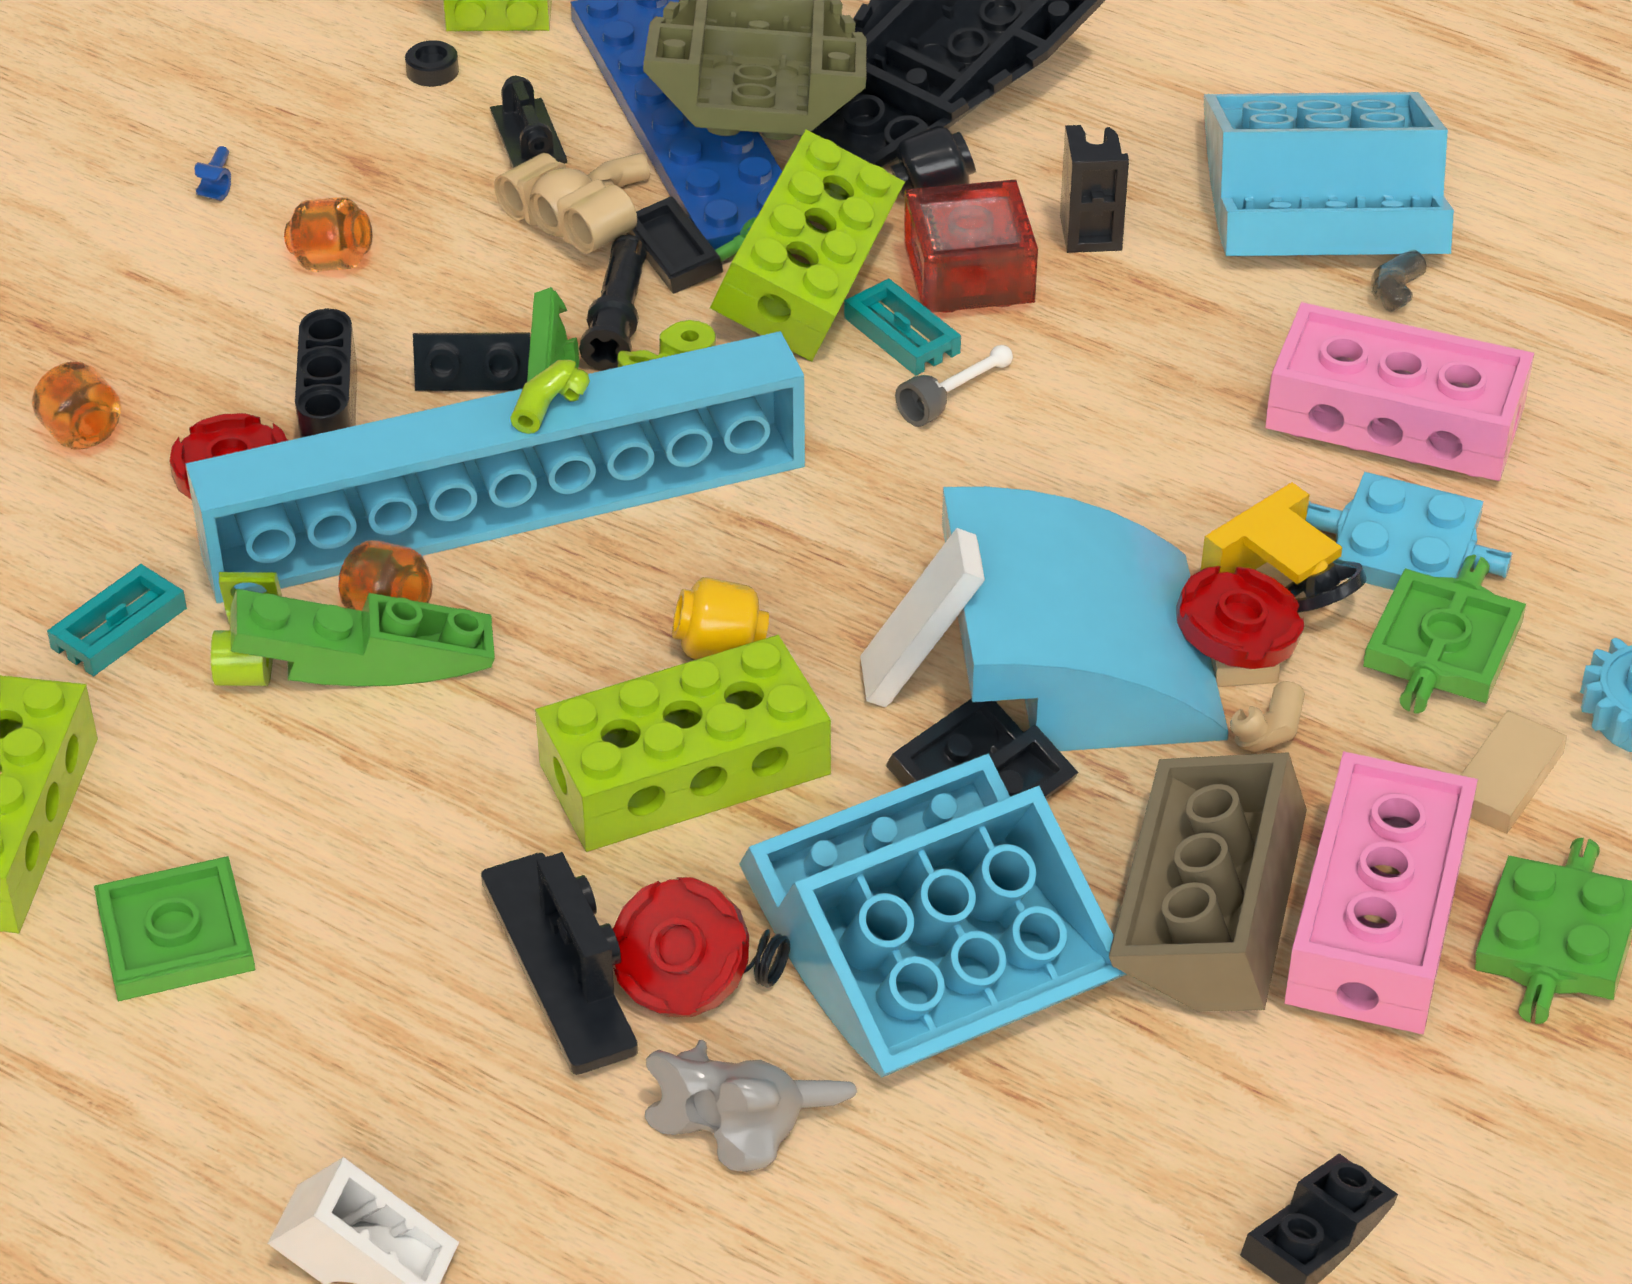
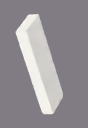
M959 528L954 530L861 654L860 659L867 702L887 707L894 700L985 581L976 534Z

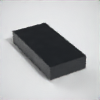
M673 196L636 211L637 225L635 229L627 232V234L639 238L637 247L643 242L646 244V259L673 294L723 272L720 256Z

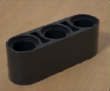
M325 308L315 310L301 319L299 325L295 407L300 438L352 427L356 424L357 361L353 328L350 317L345 312L337 309Z

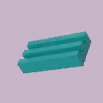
M889 278L844 300V318L915 376L925 372V362L930 363L934 367L943 362V353L948 354L951 358L961 353V335ZM878 301H881V302L884 303L887 307H889L892 311H894V314H893L891 311H889L886 307H884L881 303H879ZM911 326H913L916 330H918L921 334H923L926 338H928V339L930 340V342H928V341H927L926 339H924L921 335H919L916 331H914V330L911 328Z
M139 564L48 629L47 634L50 647L58 654L65 650L68 660L75 665L83 662L85 671L94 677L186 610L184 590L143 564Z

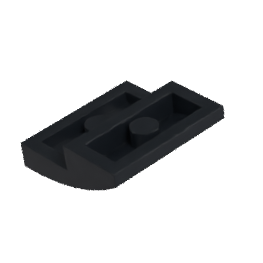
M972 698L892 753L885 765L906 786L989 753L1010 797L1040 786L1046 799L1072 781L1079 773L1036 725L1023 732L996 701L972 702Z

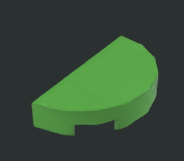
M552 287L534 293L527 382L558 360H572L576 362V368L579 366L577 337L567 339L565 327L559 316L560 313L566 312L567 308Z

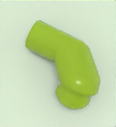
M558 360L525 383L510 417L513 427L520 432L528 434L538 431L550 402L558 393L570 402L577 401L579 396L583 395L590 382L587 372L576 368L575 361Z

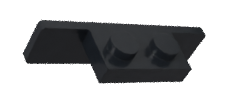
M563 852L547 857L543 853H535L484 869L481 872L482 885L571 1072L579 1075L636 1056L638 1054L637 1039L614 995L613 965L621 963L619 944L609 923L599 925L595 917L597 913L596 902L586 876H574Z

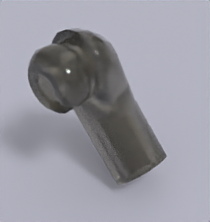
M1414 249L1409 250L1380 265L1371 276L1373 296L1376 300L1379 298L1382 300L1383 306L1388 312H1395L1412 301V291L1405 284L1426 272V261L1421 253Z

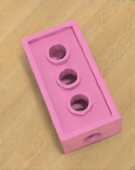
M1301 302L1272 371L1265 428L1289 433L1297 437H1306L1342 445L1354 450H1364L1399 458L1411 463H1421L1461 472L1473 477L1500 481L1525 407L1534 353Z
M1343 751L1292 948L1284 1004L1424 1035L1467 839L1478 779ZM1375 866H1391L1401 873L1387 874L1378 870ZM1364 916H1379L1389 923H1374L1367 920Z

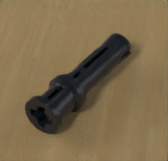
M621 235L612 243L610 261L606 270L601 297L594 300L588 309L586 320L589 329L581 337L579 351L583 360L597 370L604 371L617 368L619 352H631L632 350L630 337L635 333L639 320L634 301L638 291L643 263L647 256V247L644 242L639 245L636 253L639 238L634 235Z

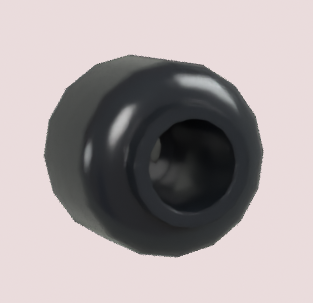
M943 126L933 127L901 141L897 147L899 163L890 166L892 175L905 181L900 191L902 197L913 194L916 201L925 207L933 206L965 192L970 183L969 175L976 172L974 161L960 132L952 134Z

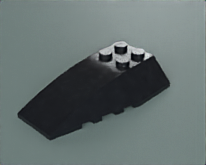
M870 0L869 4L862 3L853 20L856 23L855 32H862L867 39L866 87L811 132L834 142L837 146L861 159L883 168L898 160L897 147L901 141L936 126L950 128L990 97L1046 61L1105 0Z

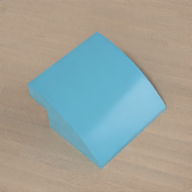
M1419 92L1204 94L1203 105L1209 177L1218 232L1226 256L1451 254L1454 209L1444 197L1448 130Z
M943 487L942 528L944 540L946 542L956 528L976 534L985 578L983 584L958 615L972 702L1025 699L1030 728L1036 725L1059 751L1228 740V727L1211 658L1201 653L1188 642L1177 624L1176 605L1183 587L1191 576L1186 555L1182 551L1138 523L1109 510L1071 498L1031 490L999 487Z
M989 753L752 845L747 849L739 863L775 935L781 933L782 936L786 935L790 941L789 959L800 977L846 1041L881 1078L1127 975L1111 964L1109 953L1114 935L1040 786L1010 797Z

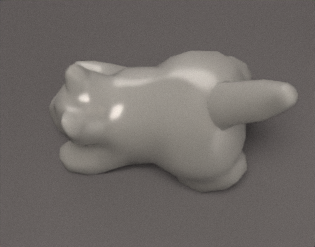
M699 1040L695 1048L681 1052L677 1056L662 1050H656L646 1058V1066L658 1081L662 1092L661 1101L653 1103L645 1111V1119L648 1124L662 1134L676 1135L702 1130L714 1133L718 1145L717 1155L719 1161L730 1170L748 1172L765 1168L771 1164L777 1157L779 1144L794 1127L800 1109L835 1106L853 1098L857 1093V1087L852 1082L793 1080L784 1070L763 1060H746L740 1063L710 1060L707 1056V1043L704 1040Z

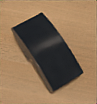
M1337 1154L1298 1181L1291 1203L1247 1234L1240 1256L1279 1284H1318L1379 1224L1394 1206L1398 1194L1374 1178L1362 1166L1351 1162L1341 1154Z

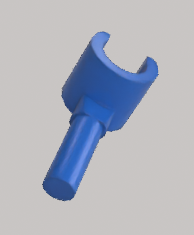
M219 146L208 164L201 162L195 164V175L202 178L200 185L196 189V195L220 201L224 200L228 195L231 186V172L229 169L223 168L229 156V150L226 147Z

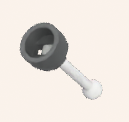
M997 345L991 350L989 357L941 383L929 375L915 376L903 382L897 387L895 392V400L899 412L913 426L921 427L933 421L945 410L947 392L995 366L1004 368L1010 365L1013 359L1011 349L1006 345Z

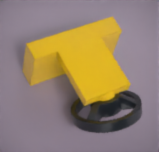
M1293 482L1204 536L1201 570L1207 567L1221 566L1219 573H1235L1237 567L1256 570L1268 562L1293 581L1285 588L1294 597L1304 591L1306 597L1296 598L1299 603L1297 613L1315 610L1340 601L1360 589L1367 580L1360 563H1333V561L1341 557L1343 547L1306 521L1310 494ZM1349 578L1347 581L1338 585L1342 580Z

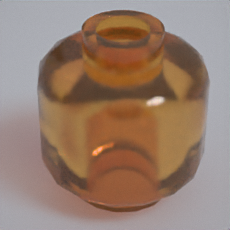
M348 197L302 201L294 209L291 219L286 224L284 230V239L288 251L294 254L298 263L310 272L355 268L363 259L364 254L370 250L373 238L372 225L367 213Z
M80 361L65 362L50 369L41 377L34 388L31 401L35 417L60 445L73 450L88 449L103 443L115 430L122 411L120 398L115 390L94 367Z
M381 540L364 541L352 549L344 559L339 572L338 589L341 602L345 608L362 611L368 593L406 598L424 603H429L432 596L433 584L429 567L423 556L410 547Z

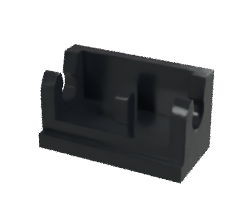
M1065 125L1060 219L1067 253L1122 251L1129 157L1128 153L1122 154L1118 134L1110 127L1105 128L1102 144H1091L1086 141V133L1081 125Z

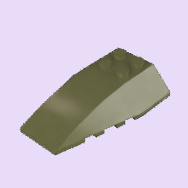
M840 0L670 1L663 9V17L656 16L650 22L643 71L695 127L707 128L710 133L721 136H731L738 134L740 131L762 132L763 136L774 140H787L793 138L794 135H803L805 130L811 132L865 89L867 39L862 32H855L856 23L850 15H842L843 4Z

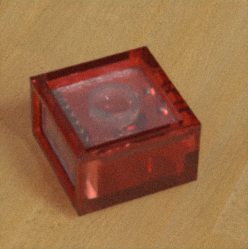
M1016 179L905 190L904 247L919 301L932 313H949L964 309L995 306L1008 307L1015 304L1035 303L1038 246Z

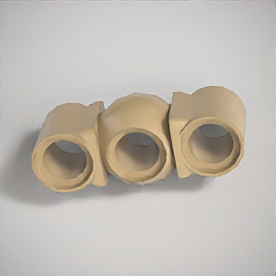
M541 153L496 177L494 181L497 200L508 216L517 221L525 218L529 225H538L549 235L563 237L566 243L573 244L576 249L585 254H589L635 229L637 225L635 207L623 189L612 184L606 187L599 179L592 181L584 172L566 168L564 163L557 162L555 158L547 153Z

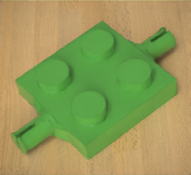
M1476 555L1466 557L1457 578L1433 577L1405 568L1365 650L1363 666L1409 680L1399 698L1401 706L1407 711H1410L1414 700L1413 713L1425 711L1430 695L1435 688L1486 704L1523 623L1526 604L1495 595L1481 586L1490 570L1488 561L1481 556L1475 570Z
M1577 838L1572 841L1565 866L1508 855L1476 950L1475 970L1509 977L1526 986L1523 1001L1518 1011L1519 1015L1527 1022H1531L1535 1006V1024L1547 1021L1555 993H1583L1614 1000L1632 940V880L1592 872L1596 858L1600 853V848L1591 839H1588L1584 855V838Z

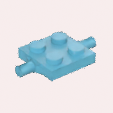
M1364 472L1354 499L1345 506L1343 511L1314 504L1311 501L1308 503L1306 521L1318 530L1336 534V543L1343 547L1341 557L1333 561V563H1360L1367 577L1365 582L1367 584L1394 590L1405 568L1433 577L1457 578L1465 558L1470 555H1476L1474 569L1481 556L1490 565L1488 573L1506 578L1513 552H1505L1477 545L1476 530L1481 519L1484 502L1481 500Z

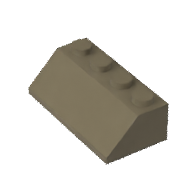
M1289 752L1159 759L1109 953L1113 967L1197 1012L1265 1010L1307 811Z

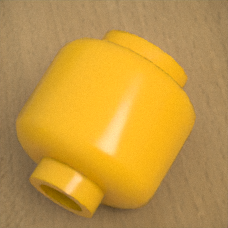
M702 577L696 581L691 590H681L673 618L672 637L681 640L682 649L688 657L700 659L766 639L769 612L759 610L758 595L752 587L745 584Z

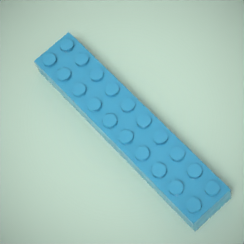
M779 331L588 374L590 379L589 385L577 401H567L559 393L553 398L539 430L535 433L520 432L511 423L510 417L522 392V389L186 463L201 556L216 603L223 602L219 586V572H277L280 588L282 589L805 467L804 373L782 332ZM239 583L234 586L236 589L258 593L267 591L264 587L255 583Z

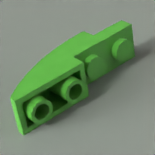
M236 589L231 604V652L287 661L288 680L340 686H395L424 683L458 677L491 668L495 659L491 614L474 612L468 609H457L412 601L406 598L368 593L361 611L337 605H327Z

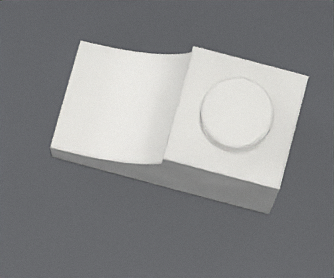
M342 1157L297 1185L267 1244L322 1284H330L332 1282L354 1284H440L459 1242L353 1163Z

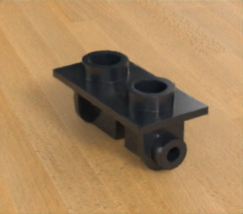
M517 75L509 77L501 89L502 105L491 106L490 112L512 168L541 153L551 155L557 162L567 163V157L543 99H534V89L528 79Z
M530 332L413 333L415 391L523 389L528 377Z

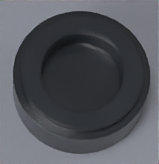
M437 40L423 41L412 46L405 54L407 77L415 84L427 87L441 86L454 80L459 73L457 51L446 42Z

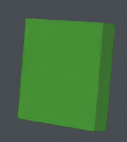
M229 856L94 886L118 1002L256 970Z

